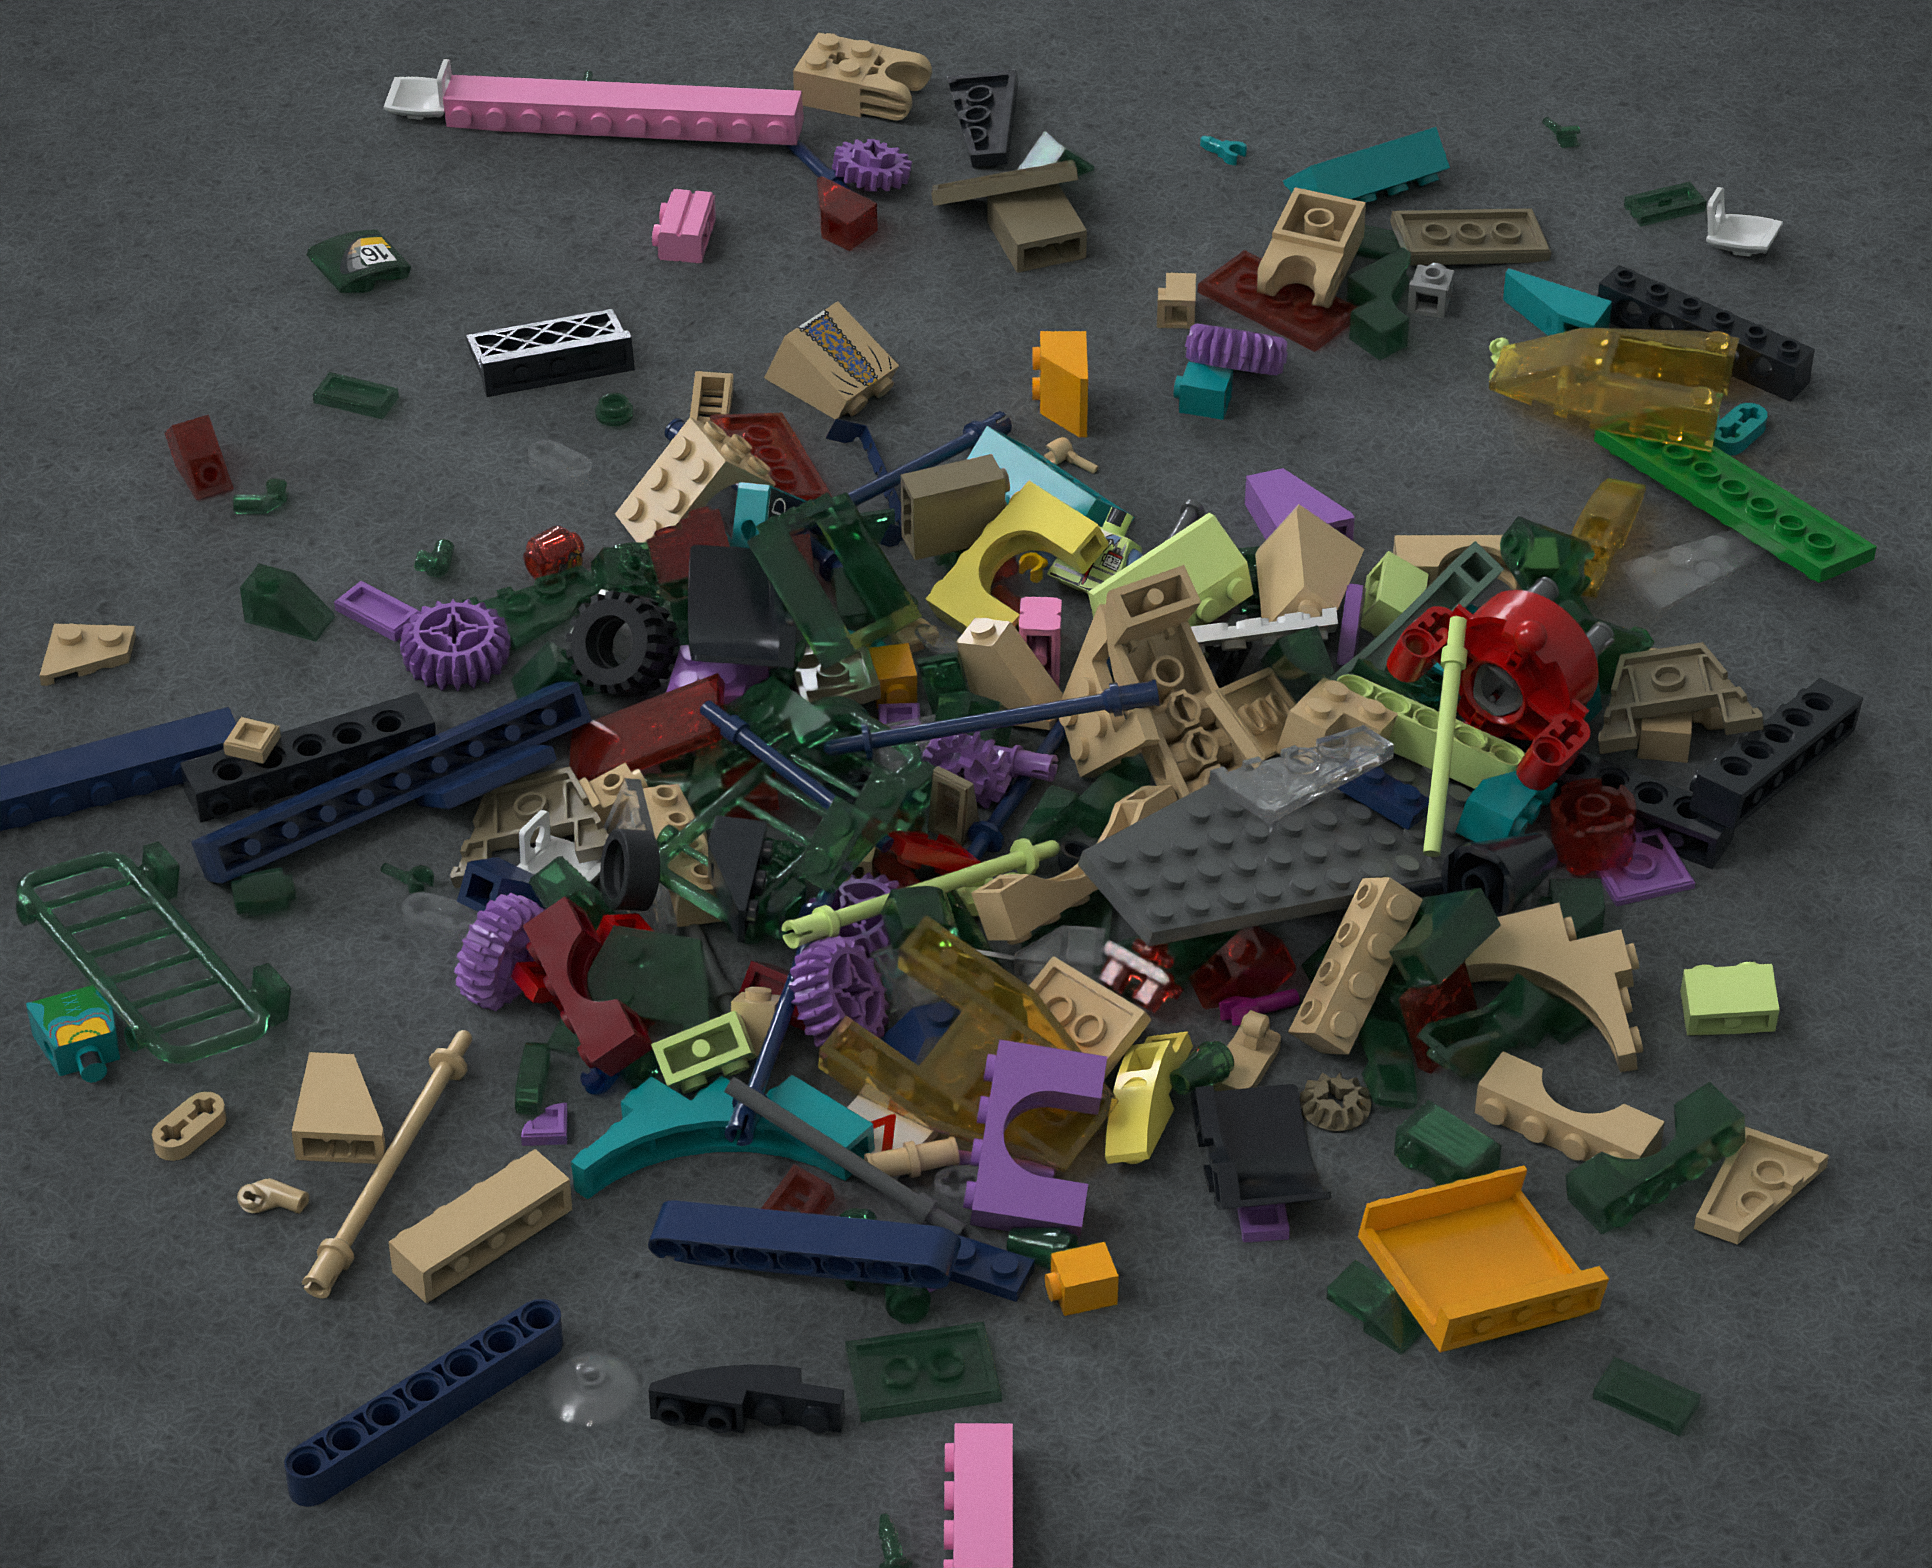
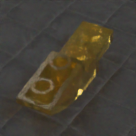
M1607 478L1594 491L1569 537V553L1557 579L1559 591L1597 598L1616 549L1623 548L1646 492V485Z

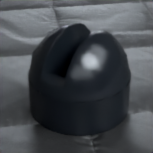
M1078 841L1063 842L1058 854V866L1061 872L1064 873L1079 863L1082 851L1089 848V846Z

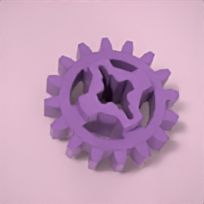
M857 139L854 140V144L843 142L842 147H836L832 170H836V177H844L845 183H857V188L864 187L866 191H877V188L881 187L885 191H890V186L900 189L902 184L908 183L912 161L908 160V154H899L900 149L898 147L888 148L887 143L883 142L880 144V140L867 139L866 143H862Z
M980 731L974 732L972 736L961 734L932 739L921 756V760L924 761L921 772L930 774L927 781L929 786H932L933 770L940 766L974 784L976 802H979L985 809L989 808L992 801L998 803L1012 780V777L1009 775L1012 764L1003 762L1007 753L1004 750L995 751L993 749L995 740L983 741Z

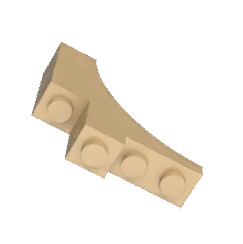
M1559 903L1456 927L1469 983L1478 981L1515 982L1536 987L1560 997L1578 1009L1599 1030L1608 1043L1620 1072L1638 1069L1636 1053L1643 1052L1642 1041L1638 1027L1629 1028L1626 1014L1633 1012L1627 988L1634 986L1632 970L1639 969V962L1634 943L1625 945L1621 929L1577 940L1572 917L1563 918Z

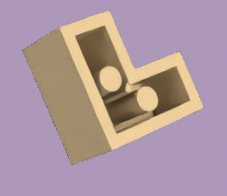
M1323 677L1289 711L1276 752L1312 771L1329 754L1354 766L1361 760L1375 764L1384 755L1398 714L1385 708L1377 700L1367 699L1349 690L1346 685L1339 681Z

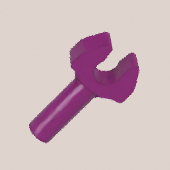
M1289 989L1253 999L1240 996L1229 997L1219 1003L1220 1020L1232 1019V1025H1241L1244 1015L1250 1010L1266 1014L1297 1006L1300 1002L1299 994L1295 989Z

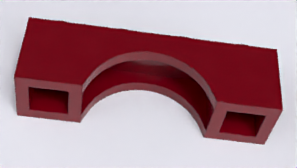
M564 896L523 925L530 940L526 944L527 950L535 962L543 966L547 974L543 978V982L555 999L560 1000L564 1008L560 1012V1016L566 1027L573 1034L577 1035L581 1043L577 1047L578 1053L589 1068L597 1067L612 1077L653 1049L651 1045L653 1043L637 1012L618 999L597 1002L593 1001L590 997L587 985L588 971L591 961L602 946V942L584 909Z

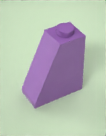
M1284 468L1246 476L1245 505L1266 540L1295 507L1300 504L1353 541L1355 519L1353 514Z

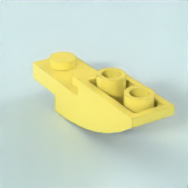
M1188 1031L1148 1036L1144 1044L1132 1045L1126 1052L1116 1078L1108 1115L1105 1158L1108 1164L1120 1162L1137 1164L1150 1159L1174 1111L1169 1093L1193 1047Z

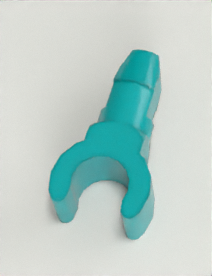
M1204 135L1200 139L1201 147L1206 151L1217 154L1218 157L1223 158L1224 162L1229 165H1237V155L1246 157L1247 145L1243 142L1221 141L1212 136Z

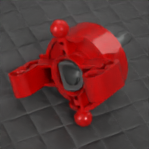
M1547 577L1536 580L1535 584L1527 591L1508 590L1496 594L1474 614L1470 613L1461 604H1458L1453 611L1442 606H1433L1427 609L1403 631L1390 653L1386 665L1390 674L1399 681L1410 683L1419 680L1436 663H1441L1442 648L1447 646L1450 618L1453 616L1464 617L1467 620L1464 648L1467 649L1468 653L1466 668L1461 671L1459 686L1461 699L1457 705V712L1465 720L1463 723L1503 740L1507 737L1533 741L1518 764L1516 774L1525 786L1537 791L1550 787L1573 764L1588 741L1590 728L1584 718L1590 710L1585 705L1593 697L1598 685L1597 659L1605 649L1615 642V639H1613L1615 636L1614 632L1604 623H1595L1585 634L1576 620L1562 607L1553 602L1559 596V589L1555 582Z

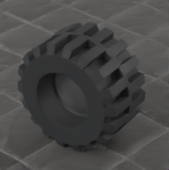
M606 591L605 595L596 594L591 597L592 604L583 603L578 608L581 615L579 617L573 616L569 623L574 626L572 633L566 634V642H571V649L566 650L567 659L574 660L575 663L571 666L574 675L582 676L580 682L587 687H593V690L599 693L626 697L647 695V690L655 691L661 687L659 679L667 680L672 672L668 669L669 665L675 664L677 656L673 655L674 647H680L679 638L673 637V632L678 630L675 621L667 620L670 616L668 610L664 607H659V602L652 598L617 591ZM627 623L632 633L633 645L628 658L621 665H618L613 654V641L617 631Z

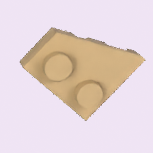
M54 624L39 675L41 685L55 684L54 678L77 672L80 677L94 673L101 668H112L129 663L136 638L135 626Z

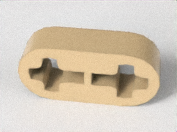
M200 1092L189 1097L153 1128L152 1139L155 1153L160 1158L170 1161L180 1160L190 1155L224 1126L227 1117L223 1099L213 1092Z

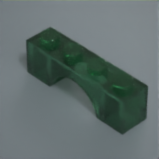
M1708 1082L1674 1104L1676 1134L1663 1150L1654 1155L1639 1159L1618 1158L1601 1151L1565 1175L1567 1200L1601 1235L1615 1227L1625 1226L1632 1220L1634 1215L1651 1204L1662 1202L1672 1190L1688 1180L1697 1179L1704 1173L1706 1168L1723 1157L1734 1155L1746 1143L1745 1115L1711 1082Z

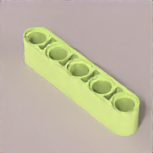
M1350 674L1338 677L1337 681L1346 685L1349 690L1367 699L1377 700L1385 708L1398 714L1386 747L1387 750L1433 770L1439 711L1362 677ZM1456 719L1449 778L1475 789L1484 779L1516 771L1525 753L1511 743Z

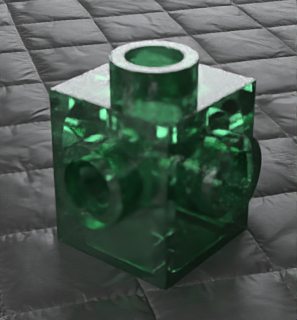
M631 544L603 547L591 561L594 595L603 589L645 596L655 584L656 568L653 563H650L649 549L635 548Z

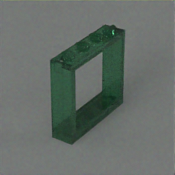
M847 491L833 498L827 492L815 500L811 499L801 504L797 508L792 507L780 515L776 514L757 525L756 528L759 534L747 541V544L824 670L891 637L922 617ZM816 524L819 525L876 619V622L852 634L849 633L791 535Z

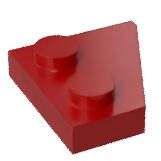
M890 829L888 834L894 840L890 850L897 855L896 861L913 869H920L922 864L934 867L933 870L936 873L945 875L981 863L952 837L946 834H939L936 841L928 839V834L919 831L909 832Z

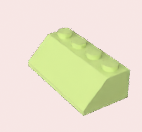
M1208 513L1090 590L1088 595L1093 618L1098 606L1106 604L1109 590L1184 565L1201 600L1200 605L1188 620L1189 625L1192 627L1210 624L1253 595L1248 563L1213 514Z

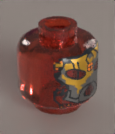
M560 525L552 526L529 539L526 544V552L523 554V560L526 569L534 579L555 584L576 573L582 567V553L585 551L582 539L576 532H570Z

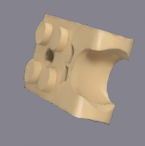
M819 32L793 70L794 90L802 91L803 106L856 117L866 114L890 120H902L908 115L912 108V97L909 90H921L932 76L931 64L927 57L922 54L873 44L866 40H853L831 33L824 34Z
M1295 187L1272 232V240L1260 262L1257 277V293L1275 296L1282 287L1288 284H1304L1313 289L1315 293L1312 305L1329 309L1364 238L1366 202Z

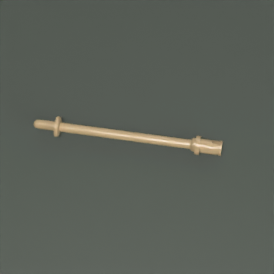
M459 1031L447 1049L438 1048L431 1054L429 1065L434 1071L336 1237L323 1240L318 1247V1258L302 1281V1285H305L304 1290L313 1297L327 1298L342 1270L349 1269L354 1260V1253L350 1247L449 1080L459 1081L466 1074L468 1069L463 1056L472 1042V1035L468 1031Z

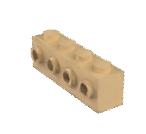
M679 784L658 785L656 787L630 790L627 825L631 830H650L656 838L661 863L658 890L675 926L682 927L691 924L725 921L726 915L708 878L707 833L705 827L698 825L695 819L692 801L686 800Z
M1390 877L1362 878L1288 1033L1323 1054L1349 1055L1423 899Z
M536 1149L532 1150L520 1159L513 1160L506 1168L487 1180L475 1184L468 1192L449 1204L439 1207L433 1214L411 1228L401 1231L395 1238L390 1240L389 1249L392 1272L426 1304L570 1212L572 1210L570 1179Z

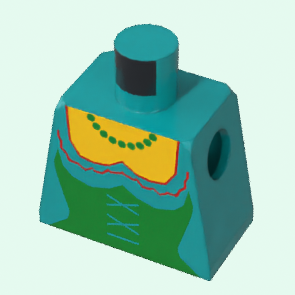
M108 981L26 1003L32 1035L59 1076L79 1071L84 1081L90 1083L97 1082L107 1074L106 1063L120 1059L115 1012Z

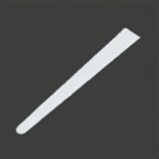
M962 948L970 953L1022 962L1006 953Z

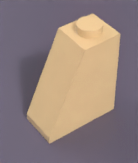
M974 618L957 640L956 644L976 714L1060 701L1062 699L1063 693L1011 622L992 620L990 618ZM1059 718L1014 726L1051 730Z
M309 1052L292 1127L296 1160L379 1164L386 1153L384 1130L354 1054Z

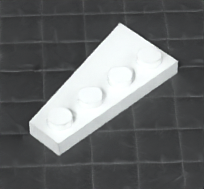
M1334 607L1322 609L1321 617L1310 618V614L1297 612L1278 617L1275 622H1269V618L1260 617L1237 621L1236 626L1228 627V623H1215L1192 626L1191 629L1202 653H1205V646L1221 645L1222 651L1246 649V642L1262 640L1263 647L1285 645L1287 644V637L1303 636L1304 642L1328 640V633L1336 631L1338 618L1337 609Z

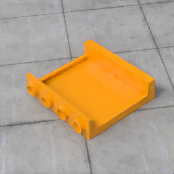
M1524 1165L1506 1170H1497L1490 1174L1465 1180L1461 1179L1453 1183L1428 1189H1419L1412 1193L1387 1199H1378L1366 1204L1358 1238L1440 1353L1579 1317L1600 1309L1609 1281L1608 1276L1600 1266L1580 1270L1521 1191L1527 1173Z

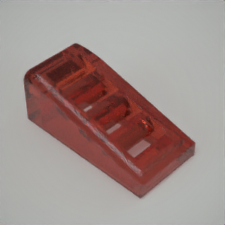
M794 1164L761 1209L787 1211L784 1207L788 1204L799 1210V1213L821 1215L835 1200L831 1184ZM799 1192L808 1197L809 1200L805 1203L794 1196Z

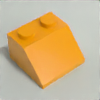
M1040 331V347H1032L1033 370H1040V377H1032V400H1040V414L1079 438L1087 437L1088 361L1086 331Z

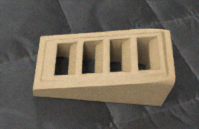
M695 371L691 403V418L703 424L711 421L716 425H720V428L726 435L734 390L733 374ZM702 395L723 396V398L702 397ZM701 404H704V405H719V406H722V408H718V407H704V406H701ZM699 414L721 415V418L699 417Z

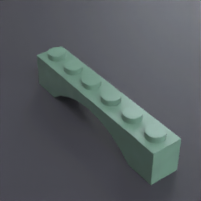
M1474 541L1397 619L1359 654L1342 666L1329 680L1337 681L1341 675L1350 674L1386 687L1395 679L1388 671L1386 666L1387 659L1403 631L1427 609L1433 606H1442L1453 611L1458 604H1461L1466 609L1491 587L1504 568Z

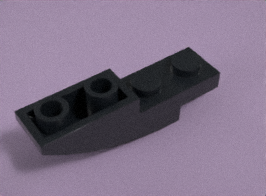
M747 1364L698 1369L652 1382L648 1390L650 1419L660 1420L662 1423L670 1426L688 1424L706 1427L716 1433H726L728 1431L744 1433L747 1419H755L769 1426L781 1423L804 1427L815 1433H823L825 1431L841 1433L845 1420L844 1390L802 1383V1368Z

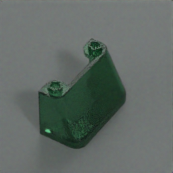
M1518 516L1501 538L1500 553L1502 559L1524 591L1533 586L1539 578L1547 577L1554 581L1559 589V596L1553 602L1568 612L1580 625L1585 634L1598 622L1604 623L1612 629L1615 635L1613 637L1615 642L1605 649L1597 659L1600 693L1611 694L1620 655L1647 651L1655 643L1646 629L1634 626L1629 630L1593 617L1580 597L1592 582L1590 577L1584 574L1586 558L1591 560L1596 554L1588 541Z

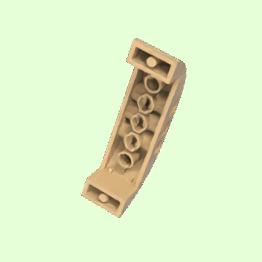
M1184 565L1109 590L1106 599L1107 645L1115 682L1118 683V686L1156 679L1160 706L1143 708H1150L1160 741L1154 746L1141 748V753L1156 785H1173L1177 800L1249 763L1204 700V698L1219 689L1188 622L1200 605L1201 600ZM1133 710L1124 711L1126 718L1129 717Z

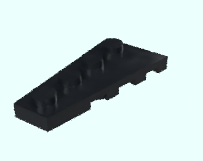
M1017 70L947 76L972 167H995L1008 164L1019 83Z

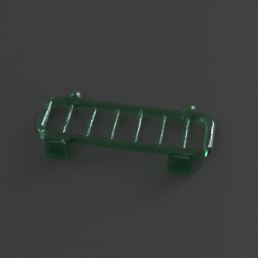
M841 704L831 705L820 710L814 716L805 710H801L796 714L791 723L790 730L793 734L775 749L788 760L791 759L861 800L853 809L866 819L896 792L899 794L897 814L909 821H912L930 805L932 776L936 766L927 761L923 763V753L915 742L890 746L907 758L894 772L874 760L867 761L866 755L860 752L847 754L887 777L868 795L797 754L815 736L825 742L830 739H836L823 731L832 722L845 721L862 730L861 723H867L871 732L892 729L855 707ZM761 761L683 829L679 831L676 827L669 824L661 830L656 840L661 863L659 883L715 918L729 923L718 898L668 868V864L677 855L684 852L708 867V857L689 845L706 830L713 828L716 815L724 816L735 805H738L808 847L789 865L773 856L771 865L781 872L766 884L764 895H756L755 898L759 900V914L763 910L766 912L765 933L779 940L783 937L782 935L788 932L782 931L783 923L788 920L798 919L800 909L806 903L807 886L799 882L798 879L853 830L819 804L771 777L770 775L775 770ZM762 782H765L831 821L834 825L820 838L813 841L743 798Z
M159 841L143 845L142 864L139 867L126 855L112 851H101L36 869L25 874L18 881L16 887V894L19 898V901L16 903V913L20 922L27 926L35 923L37 920L127 1024L124 1030V1037L127 1046L132 1052L143 1050L146 1046L159 1060L174 1064L190 1063L255 1042L265 1036L270 1029V1024L273 1027L288 1019L291 987L269 963L253 967L252 986L248 990L168 901L177 897L180 864ZM101 868L115 869L125 877L124 879L43 902L34 892V889ZM130 885L146 901V903L66 927L50 910ZM152 909L169 926L90 951H86L72 935L76 932ZM172 934H176L190 950L189 952L109 977L94 961V958ZM196 958L212 975L211 977L132 1002L115 985L116 983ZM218 983L235 1000L234 1002L156 1027H152L137 1010ZM241 1008L253 1021L250 1025L184 1046L168 1044L160 1036V1034Z

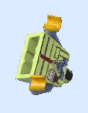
M1111 507L1103 527H1100L1109 546L1084 574L1051 553L1044 551L1038 553L1029 552L1022 555L1019 559V573L1024 574L1025 571L1032 569L1030 580L1038 583L1043 579V570H1049L1047 574L1056 581L1088 594L1090 590L1143 556L1141 554L1142 547L1124 537L1133 516Z

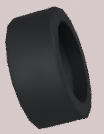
M613 829L608 835L601 857L600 880L604 901L610 910L647 911L653 905L660 881L661 863L659 847L655 836L650 830Z

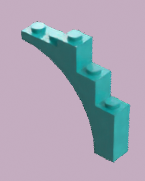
M794 1075L788 1077L778 1087L770 1089L766 1094L768 1099L864 1159V1154L875 1150L873 1123ZM651 1076L637 1089L631 1090L621 1101L622 1120L611 1125L604 1135L588 1148L582 1149L571 1161L574 1191L586 1199H589L615 1180L646 1166L677 1157L713 1152H753L782 1156L816 1166L844 1181L853 1174L764 1117L759 1119L753 1142L750 1145H736L741 1134L739 1129L734 1141L731 1143L725 1136V1129L734 1111L732 1105L733 1097L724 1092L730 1080L723 1076H720L707 1088L701 1089L693 1100L687 1099Z

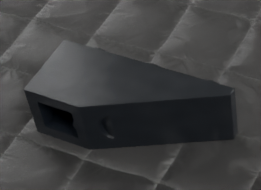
M716 815L708 843V878L737 941L744 943L748 926H756L759 900L755 898L756 895H764L767 870H763V866H771L774 841L767 840V822Z

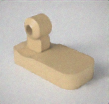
M1252 1010L1244 1015L1234 1038L1229 1042L1212 1069L1211 1086H1214L1215 1091L1255 1088L1258 1086L1278 1054L1281 1045L1280 1034L1269 1029L1270 1022L1268 1016Z

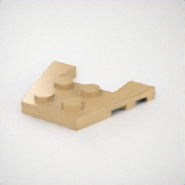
M1100 604L1096 610L1061 700L1101 694L1105 688H1109V683H1113L1106 660L1109 658L1106 635V604ZM1135 708L1127 719H1125L1124 713L1123 716L1114 717V713L1109 714L1105 710L1059 718L1070 745L1071 757L1075 760L1080 777L1095 778L1121 764L1122 758L1135 756L1142 752L1141 748L1154 746L1160 741L1150 708Z

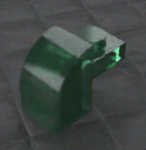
M915 886L892 889L881 910V915L892 949L909 948L914 967L931 965L943 943L959 940V930L945 891L933 886Z

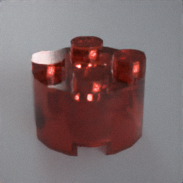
M1601 778L1578 779L1561 787V794L1554 800H1551L1550 836L1556 849L1558 860L1567 865L1569 873L1585 876L1591 871L1626 867L1633 860V852L1636 847V803L1634 795L1625 786L1620 785V789L1617 790L1613 787L1603 786Z

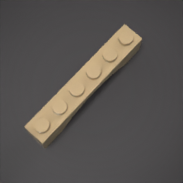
M1173 785L1142 786L1115 803L1109 822L1097 843L1177 801ZM1077 863L1070 870L1049 879H1043L1031 874L999 875L973 891L971 895L987 940H1006L1008 944L1012 945L1031 938V931L1037 927L1058 921L1061 918L1060 913L1065 909L1086 903L1090 900L1089 894L1098 888Z

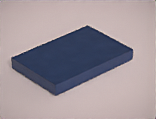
M532 744L424 792V795L415 798V801L423 807L451 809L555 763L557 758L552 746Z

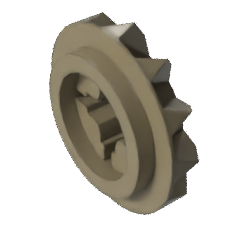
M1341 1071L1336 1078H1330L1326 1074L1321 1073L1317 1081L1307 1080L1304 1091L1300 1092L1301 1112L1310 1123L1321 1129L1330 1131L1353 1129L1362 1124L1370 1114L1369 1088L1361 1087L1358 1077L1349 1080L1344 1079ZM1331 1093L1337 1099H1343V1108L1333 1099H1328V1094Z

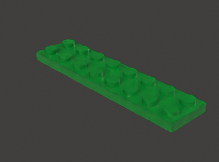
M1652 407L1599 426L1595 430L1594 442L1607 449L1612 455L1618 456L1636 467L1639 472L1647 474L1663 484L1666 489L1674 491L1690 501L1693 506L1709 513L1723 525L1736 530L1747 537L1750 542L1758 544L1774 554L1780 561L1786 562L1804 573L1811 580L1821 583L1873 561L1875 558L1876 545Z

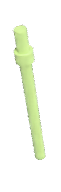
M1460 616L1450 618L1447 646L1442 648L1440 666L1444 669L1423 849V854L1428 857H1438L1441 853L1461 671L1466 668L1468 651L1464 648L1467 620Z

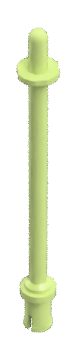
M1025 838L1014 841L1009 854L836 911L827 905L817 907L810 915L785 921L782 925V931L786 932L793 929L794 932L782 936L785 943L794 949L819 939L837 937L841 927L1015 869L1019 874L1034 875L1039 867V861L1058 855L1060 846L1054 840L1032 845Z

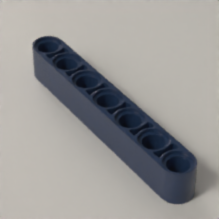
M677 1200L663 1203L648 1242V1249L658 1258L664 1259L666 1255L672 1256L674 1261L687 1264L929 1289H941L949 1284L961 1247V1240L957 1234L939 1226Z
M535 1299L527 1302L294 1447L287 1453L284 1460L288 1492L292 1501L305 1507L316 1506L325 1502L556 1356L563 1347L561 1311L558 1305L546 1299Z

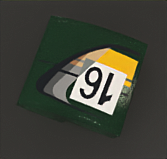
M377 229L354 231L329 238L308 248L306 254L340 293H366L373 290L376 280L404 279L409 277L411 265Z

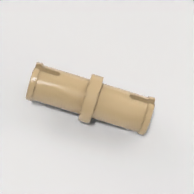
M954 1136L915 1145L914 1141L904 1142L901 1148L864 1154V1160L891 1177L908 1174L910 1178L919 1177L921 1171L950 1165L956 1166L960 1163L958 1146Z

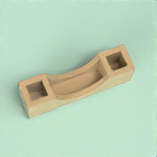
M1395 535L1393 554L1429 574L1426 589L1474 541L1504 568L1497 579L1506 583L1512 590L1527 591L1535 584L1536 580L1542 577L1550 578L1557 585L1559 565L1554 535Z
M1506 1052L1500 1054L1478 1084L1475 1106L1476 1114L1482 1116L1491 1124H1501L1517 1131L1532 1142H1542L1558 1149L1573 1160H1583L1601 1168L1611 1177L1624 1178L1635 1184L1638 1183L1661 1150L1665 1121L1626 1104H1622L1607 1112L1595 1114L1569 1110L1556 1103L1546 1092L1542 1082L1543 1068Z

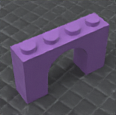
M999 1039L997 1055H987L984 1081L992 1082L990 1097L981 1096L977 1123L986 1124L984 1138H974L970 1165L979 1167L977 1181H967L963 1208L972 1209L970 1225L1041 1237L1079 1241L1088 1184L1042 1177L1024 1170L1009 1155L1004 1142V1132L1017 1116L1034 1108L1049 1107L1098 1115L1107 1056Z

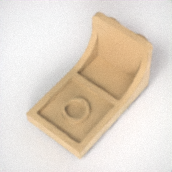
M690 417L623 502L615 515L649 559L660 562L670 552L706 504L718 492L739 482L770 485L773 487L776 484L768 475L770 468L762 460L750 453L752 446L745 439L737 434L729 437L715 423L707 421L706 424H703Z

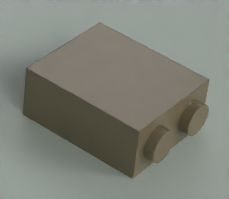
M1059 184L987 196V223L1017 273L1086 258L1087 230Z
M992 454L901 474L902 538L914 560L970 548L982 535L986 525L995 520L1008 505L1005 500V492L1010 491L1009 476L1005 468H999Z

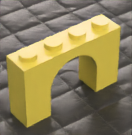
M1028 481L1020 491L1010 498L1008 505L995 520L986 525L982 535L975 543L960 555L957 563L947 575L933 586L931 593L926 597V601L937 618L961 634L964 633L974 618L1009 621L1019 632L1020 614L991 596L993 578L998 569L1007 560L1027 551H1044L1051 553L1084 574L1109 546V543L1097 523L1036 484Z

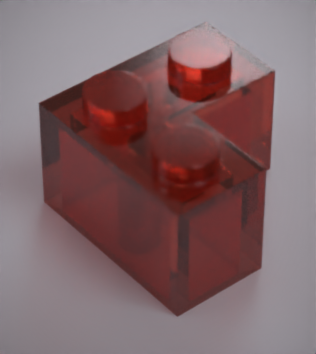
M710 506L694 509L688 513L689 518L680 520L682 529L678 530L677 526L664 527L654 532L655 537L646 539L659 585L664 592L688 585L689 551L691 546L698 544L734 547L728 524L719 509L712 510Z

